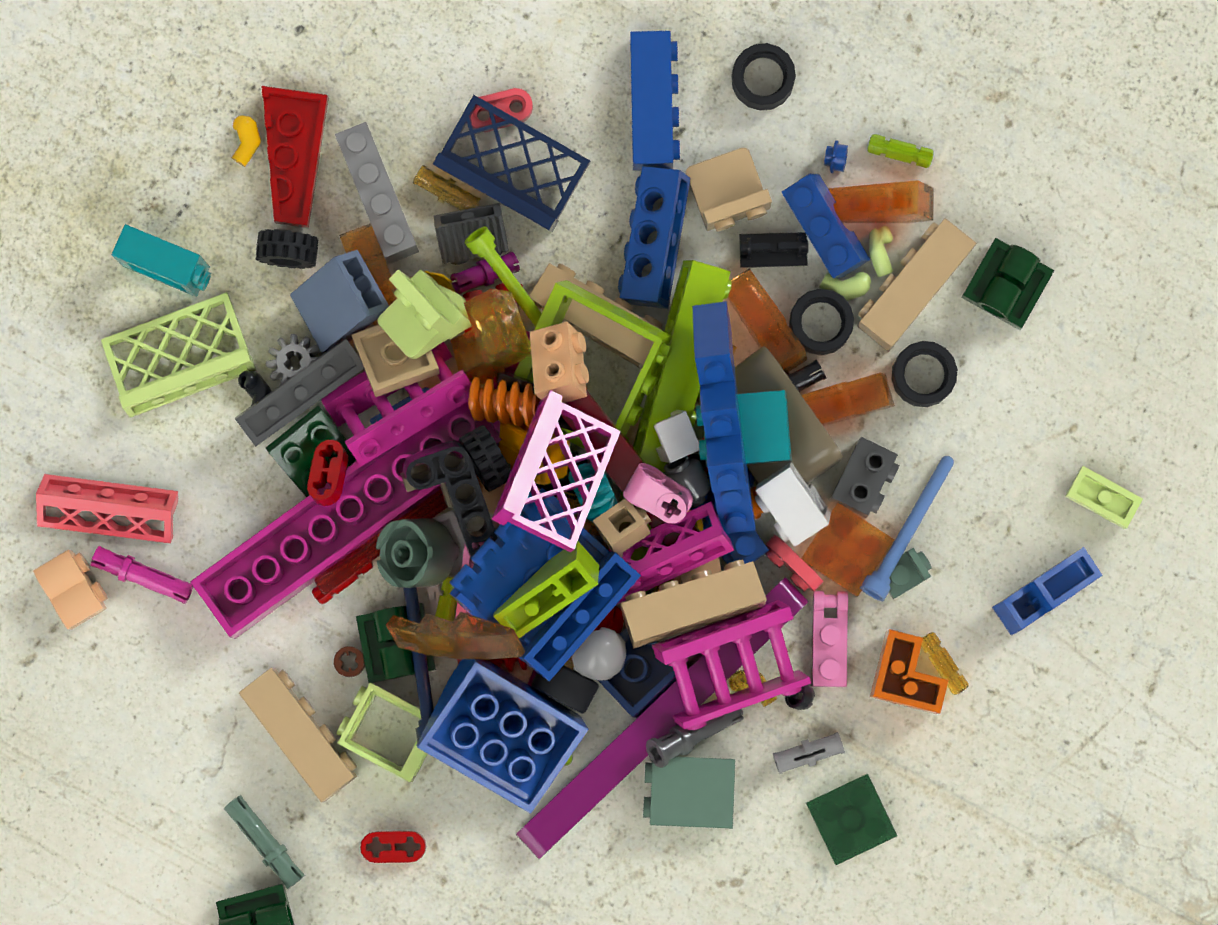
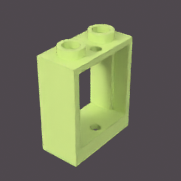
M370 683L367 688L361 686L353 701V704L357 706L351 718L345 716L336 734L341 737L337 744L404 780L413 782L427 756L426 752L417 748V741L402 767L353 741V738L376 695L421 719L420 708L374 683Z

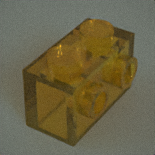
M489 289L464 302L485 366L507 368L531 356V344L512 292Z

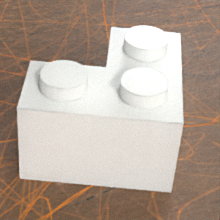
M792 462L757 484L755 491L758 495L755 496V500L765 514L771 512L777 521L774 527L783 541L790 540L795 547L829 525L831 510L813 484L809 486L806 484Z

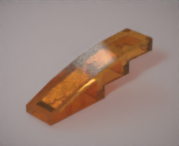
M460 612L453 622L427 613L420 623L393 615L386 624L387 629L399 648L425 655L454 659L489 660L522 657L525 653L514 629Z

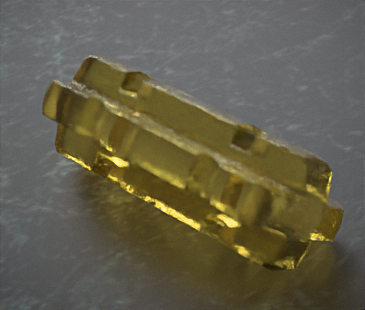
M930 632L922 637V649L925 653L928 652L930 654L928 658L943 679L949 680L947 686L951 693L957 695L969 687V683L963 674L959 675L957 672L959 668L945 647L942 648L940 646L941 641L936 633Z

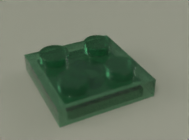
M868 773L805 802L834 865H838L897 837V833Z

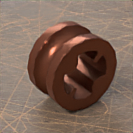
M346 646L341 648L334 657L336 671L345 677L359 675L365 667L363 653L355 647ZM350 652H353L357 655L355 662L358 664V667L355 670L349 668V672L342 668L344 662L341 658L345 653L347 656H350Z

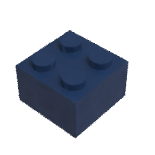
M626 628L620 633L626 647V658L623 668L612 678L598 681L631 717L638 718L677 680L673 667L663 664L655 657L652 645L659 643V641L633 649Z

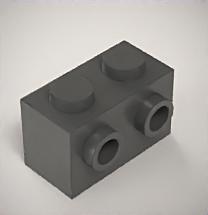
M860 437L829 501L864 518L869 515L870 511L876 514L885 495L880 493L884 482L891 483L900 465L894 463L898 454Z

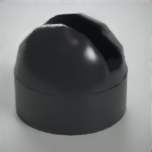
M809 685L802 686L800 693H803L801 700L798 699L799 692L785 696L786 704L793 709L807 710L813 705L812 702L815 697L813 688Z

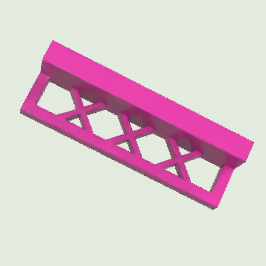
M712 502L687 512L680 522H666L649 530L651 534L622 553L623 556L621 558L641 576L617 604L626 601L625 597L630 594L650 590L734 551L731 540L723 530ZM709 515L711 527L700 532L692 530L698 520ZM672 532L680 534L676 543L668 547L661 545L666 535ZM642 546L649 548L644 558L638 561L630 559L635 549Z

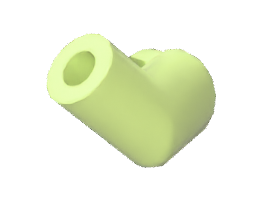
M882 226L879 229L875 227L869 233V255L878 277L893 272L884 244L891 243L893 240L891 231L887 226Z
M858 272L854 277L842 281L838 278L833 279L831 274L827 273L819 287L821 289L833 290L849 301L864 296L869 291L871 278L867 273Z

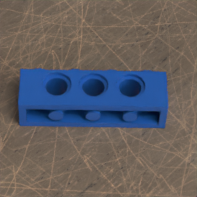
M642 166L641 176L636 180L635 193L637 200L635 209L631 211L629 219L631 227L630 240L624 248L625 269L618 282L620 299L630 305L669 309L691 180L681 170ZM663 198L662 206L658 210L653 211L654 203L658 199ZM657 231L655 241L647 244L648 236L652 232ZM651 263L650 273L642 277L643 268Z

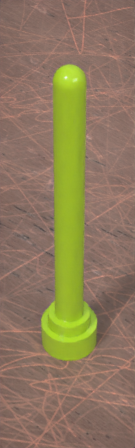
M486 226L475 230L466 238L464 243L472 254L485 258L536 327L542 313L496 252L495 237Z

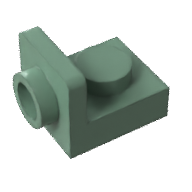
M912 548L902 554L889 577L891 580L889 594L892 599L897 598L931 577L928 570L932 569L931 564L922 551L917 553Z

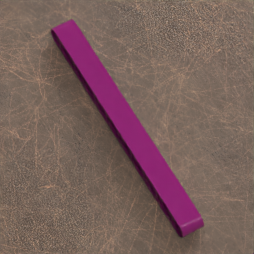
M786 577L766 595V604L780 600L790 606L793 617L809 602ZM762 630L752 634L750 643L753 654L770 639L768 632ZM732 641L720 645V650H718L726 681L742 666L737 645L732 643ZM705 655L688 669L698 706L715 692ZM677 681L515 834L538 859L546 854L648 756L646 750L647 740L651 738L658 739L668 734L671 727L678 725L674 722L673 715L685 711Z

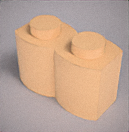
M72 550L63 552L33 570L55 611L69 630L76 628L106 610L107 608L103 601L108 599L101 585L98 582L92 584L86 573L90 570V567L80 552L75 555Z

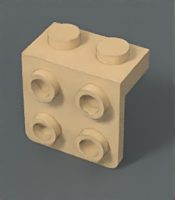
M739 148L691 165L686 170V175L691 178L690 187L707 231L716 229L717 232L733 227L735 221L746 217L748 220L757 219L766 215V210H769L772 200L768 189L763 190L751 154L747 148Z

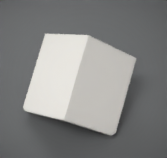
M686 411L671 412V417L654 425L662 445L656 448L661 461L672 463L699 451V442Z

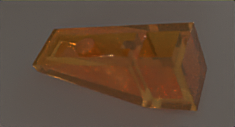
M919 180L828 188L836 201L833 207L842 223H913L933 221L934 188Z

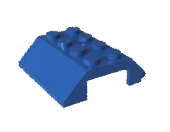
M541 488L539 491L540 494L547 492L543 488ZM529 492L527 498L532 497L531 492ZM551 496L542 499L549 516L564 512L556 497ZM535 502L524 505L520 516L532 522L542 519ZM567 518L553 521L552 523L557 534L569 539L572 530ZM509 522L505 525L500 524L494 531L498 537L497 540L494 542L488 538L470 558L475 565L470 568L465 564L449 582L454 587L450 595L512 653L547 681H550L641 575L616 552L608 551L583 528L578 541L599 564L598 585L515 641L493 617L494 612L546 562L564 549Z

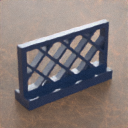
M473 94L442 152L438 153L433 165L553 232L559 222L560 215L591 161ZM477 105L489 111L492 125L473 129L470 117ZM494 114L505 121L496 123ZM466 124H468L469 131L462 133ZM510 124L518 127L521 141L503 146L498 128ZM494 129L498 148L480 152L475 134ZM523 131L532 135L533 138L525 140ZM471 136L476 154L462 158L451 152L458 139ZM540 140L546 143L550 158L531 162L527 144ZM523 145L527 164L509 169L504 151ZM552 147L564 154L554 156ZM500 152L505 170L493 174L486 172L481 157ZM571 157L581 163L574 176L560 178L557 160ZM477 159L479 167L469 161ZM552 162L556 181L538 185L533 167ZM529 168L534 187L520 191L514 187L510 174ZM506 175L508 183L497 177ZM570 182L567 189L564 192L562 184ZM558 185L561 199L555 210L543 204L539 190ZM535 191L537 200L527 195V193Z

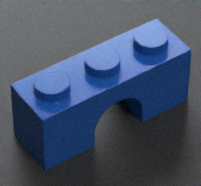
M808 174L782 191L784 198L833 279L843 278L871 260L854 231H849L836 214L833 207L836 201L820 174Z

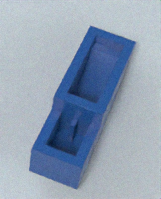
M1083 547L992 608L1012 636L1103 575Z

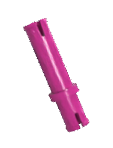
M101 546L97 547L90 564L92 567L118 576V580L126 582V580L180 601L183 604L187 603L192 593L193 585L191 583L135 561V557L130 555L124 557Z

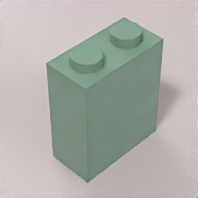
M674 757L663 768L657 767L653 762H645V783H651V797H644L643 818H650V825L733 829L735 759Z

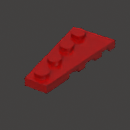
M261 86L264 101L274 222L276 224L309 228L329 97L325 94Z

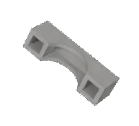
M364 122L336 133V139L388 265L418 253L419 250L367 123Z

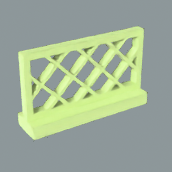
M227 292L101 339L120 395L118 397L122 409L130 418L235 379L243 371H256ZM222 304L225 305L227 315L221 325L206 319L212 308ZM190 318L197 321L190 337L175 332L180 320ZM230 322L233 330L227 328ZM203 324L218 330L211 346L196 341ZM156 329L166 333L158 349L143 343L148 332ZM224 333L235 337L239 345V349L228 353L217 350V347ZM172 336L187 342L179 358L164 352ZM124 341L134 345L126 361L115 357L111 346ZM193 345L208 351L203 362L196 365L185 361ZM140 348L155 354L147 370L132 364ZM161 357L176 363L171 374L164 377L153 373ZM118 364L123 366L121 372L119 370ZM129 369L144 375L138 387L126 391L123 381Z

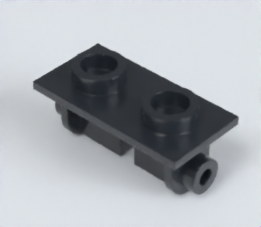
M805 232L739 234L740 268L808 266V240Z

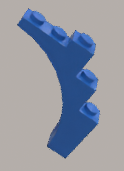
M727 301L692 306L694 353L700 384L701 415L706 436L707 467L718 518L726 534L756 530L740 421L732 331Z

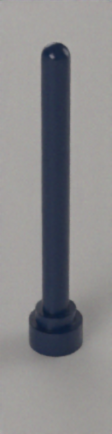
M417 587L403 588L421 714V720L418 721L419 727L415 728L418 742L434 707Z

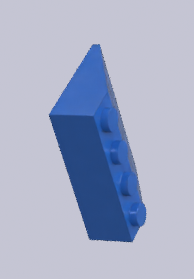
M468 649L450 676L416 746L531 814L589 729L582 717Z

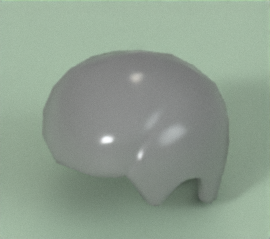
M601 627L600 630L593 631L572 655L574 669L582 676L594 680H608L623 668L626 658L625 641L615 630Z

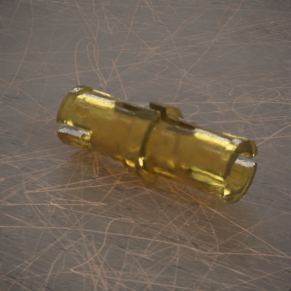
M422 165L413 180V184L437 196L438 202L442 204L447 202L459 210L476 208L481 201V198L457 186V181L450 178L447 180L428 169L425 165Z

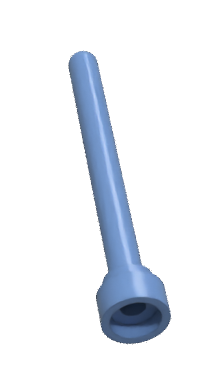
M942 457L878 571H873L871 575H867L860 589L870 597L884 601L891 589L889 577L953 467L954 460L952 457Z

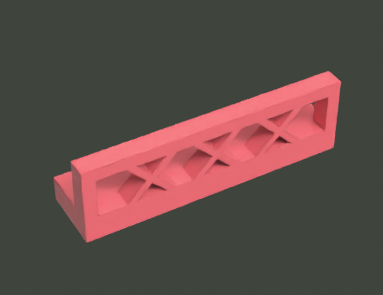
M44 474L36 492L37 526L171 543L173 539V515L178 504V491ZM46 506L58 507L65 515L62 517L46 516ZM90 511L98 519L94 522L85 521L78 513ZM115 515L125 516L132 523L128 526L118 525L112 517ZM150 519L164 521V531L153 530L145 522Z

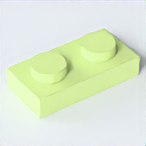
M1085 466L1080 468L1065 495L1070 500L1123 529L1128 528L1143 498Z

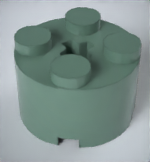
M433 518L401 519L390 522L381 531L376 545V549H380V560H377L378 569L382 577L395 587L436 586L448 577L454 561L459 556L458 545L453 541L448 529L441 522Z

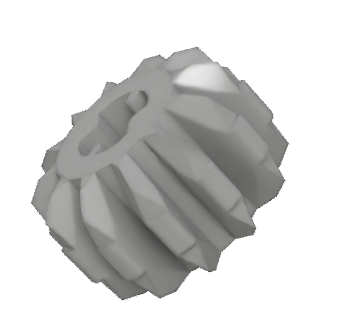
M291 334L289 345H287L283 338H279L277 341L282 349L278 351L275 348H270L268 351L272 356L276 357L275 360L266 361L268 368L276 369L270 374V378L273 381L282 378L280 385L318 358L314 357L321 351L318 345L309 348L311 339L307 336L298 345L296 334ZM293 356H296L297 359H300L301 356L303 357L299 361L301 367L298 370H295L293 367L290 370L288 369L291 365L289 359Z

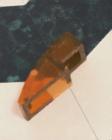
M750 268L731 279V290L727 298L758 347L765 346L785 373L807 361L805 348L789 328L785 317Z
M881 372L801 395L823 426L895 406L887 376Z

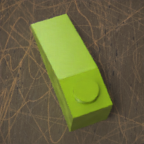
M577 541L575 549L571 553L562 550L546 562L494 612L493 617L516 641L598 585L599 564L581 543Z

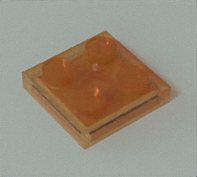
M837 503L831 511L829 525L818 531L801 559L808 566L855 597H858L862 591L860 586L864 579L875 571L894 542V539L843 505Z

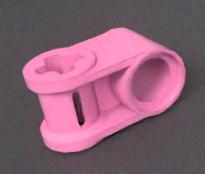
M640 463L637 466L623 492V496L628 502L645 509L667 523L680 522L686 516L693 503V495L689 489L664 475L656 467L646 463ZM672 499L679 502L677 508L671 506Z

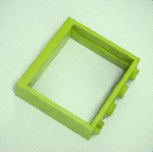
M568 280L556 282L534 331L562 323L573 299L654 342L615 424L629 442L626 434L630 426H634L642 415L643 407L640 405L644 396H648L656 385L658 379L654 376L659 364L663 365L671 353L672 347L669 346L672 335ZM529 340L514 374L533 381L531 344ZM561 428V430H562V432H563V435L573 432V431H570V430ZM579 437L569 439L570 442L585 449Z

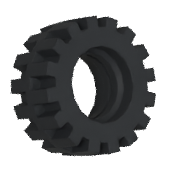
M265 229V231L261 230L258 232L257 261L267 263V265L294 269L316 266L318 252L317 237L310 234H302V232L282 231L280 229Z
M482 425L459 438L460 444L470 456L476 475L488 492L507 482L511 473L510 467L485 426Z

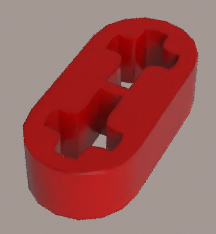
M335 440L321 442L316 447L312 460L307 490L313 500L321 506H330L336 503L343 490L348 465V454L343 446ZM332 451H335L338 456L331 458L329 465L325 457L331 456ZM327 480V483L331 486V489H326L324 491V494L321 495L318 489L324 488Z
M376 831L367 834L363 838L360 849L363 857L369 862L410 863L423 857L427 845L424 837L415 831ZM374 837H379L380 843L391 844V850L380 851L379 857H374L373 851L367 850V844L373 843ZM408 837H413L414 843H420V850L414 851L413 856L410 857L406 850H396V844L406 843Z

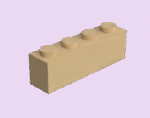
M946 218L939 226L935 222L929 226L921 237L926 241L918 251L912 247L900 262L904 268L896 277L891 273L880 286L879 290L883 294L876 303L870 299L858 313L862 320L857 327L888 352L977 244Z
M550 263L548 264L529 295L535 305L543 311L555 283L568 280L662 330L663 326L662 323L649 315L641 318L633 313L634 307L620 298H616L613 301L604 296L605 290L594 282L588 280L584 284L574 278L576 273L560 263L557 267ZM573 299L562 321L563 323L568 322L584 336L642 369L654 343Z
M737 560L724 566L725 570L712 574L711 570L702 571L691 576L692 581L680 585L677 580L660 585L657 592L646 595L645 591H640L625 597L626 602L621 603V613L633 649L765 607L767 599L754 562L745 564L744 560Z
M270 668L242 689L239 694L320 802H325L357 777L353 771L357 766L346 751L340 754L332 744L336 741V738L325 724L319 727L313 719L312 715L316 712L304 696L298 699L291 690L295 684L283 669L278 672L276 668Z

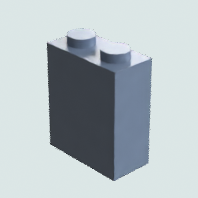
M358 250L333 257L290 294L322 353L328 351L345 338L348 342L351 341L352 334L366 329L389 307Z

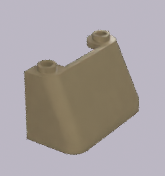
M765 346L758 349L735 367L737 394L781 390L787 392L792 461L746 464L747 469L754 477L756 485L790 462L793 463L808 485L841 461L843 455L838 446ZM697 398L698 404L696 405H701L700 398Z

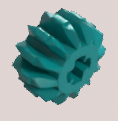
M591 462L577 466L583 480L594 476L595 471ZM570 471L568 479L572 484L575 483V480ZM605 473L587 516V519L591 522L618 504ZM575 488L573 490L582 506L583 499L578 488Z

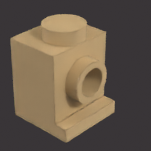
M623 499L593 520L600 537L612 552H616L620 557L623 556L622 553L651 534L647 526L651 520L645 510L637 506L634 507L626 499Z

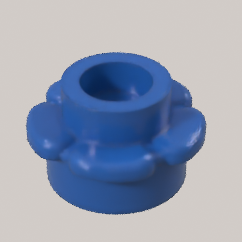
M836 140L834 146H827L824 166H830L831 173H834V171L844 172L848 145L839 144V141Z

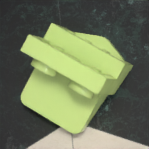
M420 269L412 278L397 270L389 278L397 288L393 292L397 299L378 317V324L409 358L417 359L445 340H451L474 325L471 321L465 299L459 294L439 285L423 270Z

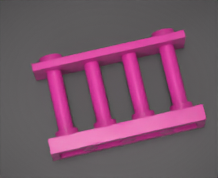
M444 342L431 350L439 368L440 374L437 376L441 383L425 393L417 382L405 386L404 388L412 400L397 410L393 409L387 397L400 389L375 397L365 371L340 385L321 399L322 404L336 426L339 427L347 423L354 435L346 440L345 444L360 467L468 402L471 383L463 370L453 375L446 365L445 361L453 356ZM376 405L383 418L365 429L358 415Z
M777 600L766 604L765 607L715 622L652 645L656 659L665 665L672 666L685 711L673 715L675 723L683 729L697 730L706 726V721L780 694L783 696L796 694L802 690V686L811 684L809 676L800 670L793 671L781 630L784 622L793 620L790 606ZM762 630L768 632L780 677L763 683L761 682L750 643L752 634ZM731 641L737 645L749 687L733 694L729 692L718 654L720 645ZM698 653L705 655L717 697L716 700L698 706L686 665L688 657Z

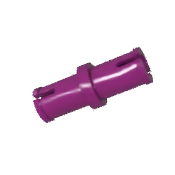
M510 251L500 256L512 273L520 271L519 265H513L519 263L513 252ZM485 259L477 261L476 266L450 275L451 281L456 280V282L451 284L454 291L459 295L481 285L488 287L494 284V280L499 279Z

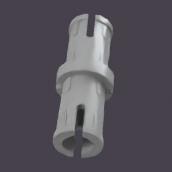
M836 732L833 735L811 742L808 739L801 741L802 745L781 752H775L773 757L779 774H782L785 771L803 765L814 766L816 761L840 753L843 754L845 751L840 735Z

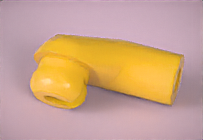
M240 115L234 119L233 129L237 130L241 144L231 158L246 167L258 149L261 138L254 119L249 116Z

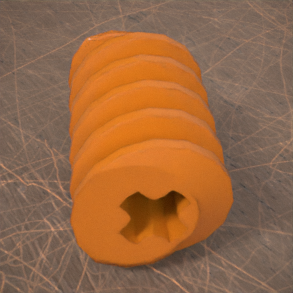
M474 377L470 387L468 405L475 421H482L486 418L490 423H495L499 420L501 424L508 425L512 421L516 426H522L526 423L527 427H529L541 399L533 393V386L527 383L522 393L520 392L518 382H514L511 390L507 391L506 381L501 380L498 388L494 389L493 380L487 379L484 388H481L480 379Z

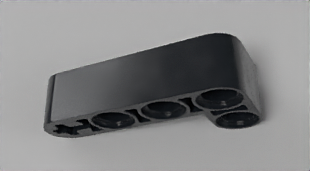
M455 441L445 442L413 453L404 461L403 472L411 486L421 490L441 483L445 484L470 558L480 548L478 542H485L488 538L494 542L497 540L498 537L494 533L495 528L470 456L460 443ZM453 451L460 452L462 460L459 465L448 467L444 464L448 453ZM418 463H424L429 466L428 474L421 479L411 476L412 468ZM462 484L473 486V493L467 499H458L455 495L457 488ZM479 516L484 519V525L480 530L473 532L467 529V523L471 518Z

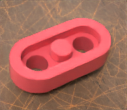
M519 88L479 97L521 122H525L533 111L530 95ZM515 102L520 103L523 106L522 110L517 113L510 110L511 104ZM479 105L476 106L470 117L473 129L492 125L490 117L486 121L478 119V114L481 111H487ZM494 114L496 123L505 121ZM512 124L506 125V126H503V127H499L498 129H501V128H504V127H508V126H512Z
M774 535L765 544L769 549L765 555L778 568L785 565L793 573L790 577L791 581L803 592L808 588L814 592L823 583L818 574L778 536Z

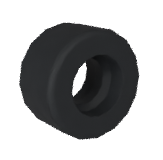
M563 665L550 681H547L537 673L531 683L532 687L582 714L588 709L599 688L597 682L582 676L579 672L566 665Z

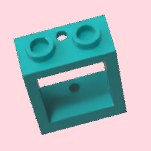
M126 224L111 254L123 267L195 297L198 296L200 290L205 291L211 279L210 266L201 255Z

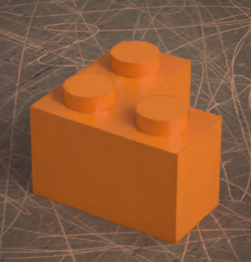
M889 629L885 632L870 697L933 714H940L949 680L916 672L923 638Z

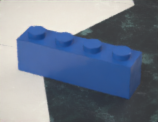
M671 31L630 32L633 171H642V166L673 169V160H680V141L673 140V127H679V107H672V94H678V74H672L671 61H678L677 41H671Z

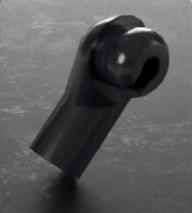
M243 371L238 377L239 386L244 388L252 398L251 406L271 392L270 386L255 371Z

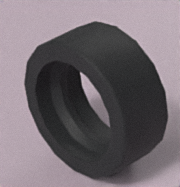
M769 43L754 44L743 50L735 61L731 76L733 90L737 98L747 107L759 111L772 110L782 105L791 95L796 79L795 65L789 54L779 46ZM758 58H768L775 61L783 72L781 87L777 92L768 96L752 93L744 82L746 67L750 62Z
M827 289L808 291L801 296L792 308L789 319V329L793 340L799 348L816 355L834 353L844 346L853 331L854 315L850 304L842 295ZM819 302L828 303L835 307L841 318V328L838 334L831 340L824 342L809 338L803 331L801 324L802 315L805 310L812 304Z
M920 341L910 344L900 352L892 366L891 380L896 393L903 401L917 407H930L939 404L952 392L957 382L958 369L954 357L945 347L935 342ZM930 355L942 364L944 380L935 392L929 394L917 393L906 383L904 377L905 367L913 357Z

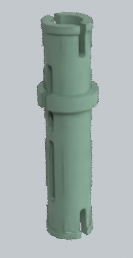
M241 795L225 806L224 810L236 822L244 835L264 858L262 860L264 865L272 868L287 889L294 886L305 876L286 853L288 849L285 845L278 843Z

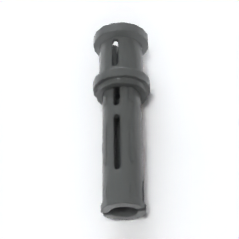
M739 709L706 721L707 725L697 730H687L679 725L671 727L668 734L658 739L651 738L647 740V753L657 767L663 768L667 766L672 758L680 754H689L694 745L742 721L744 718L742 716L743 711Z

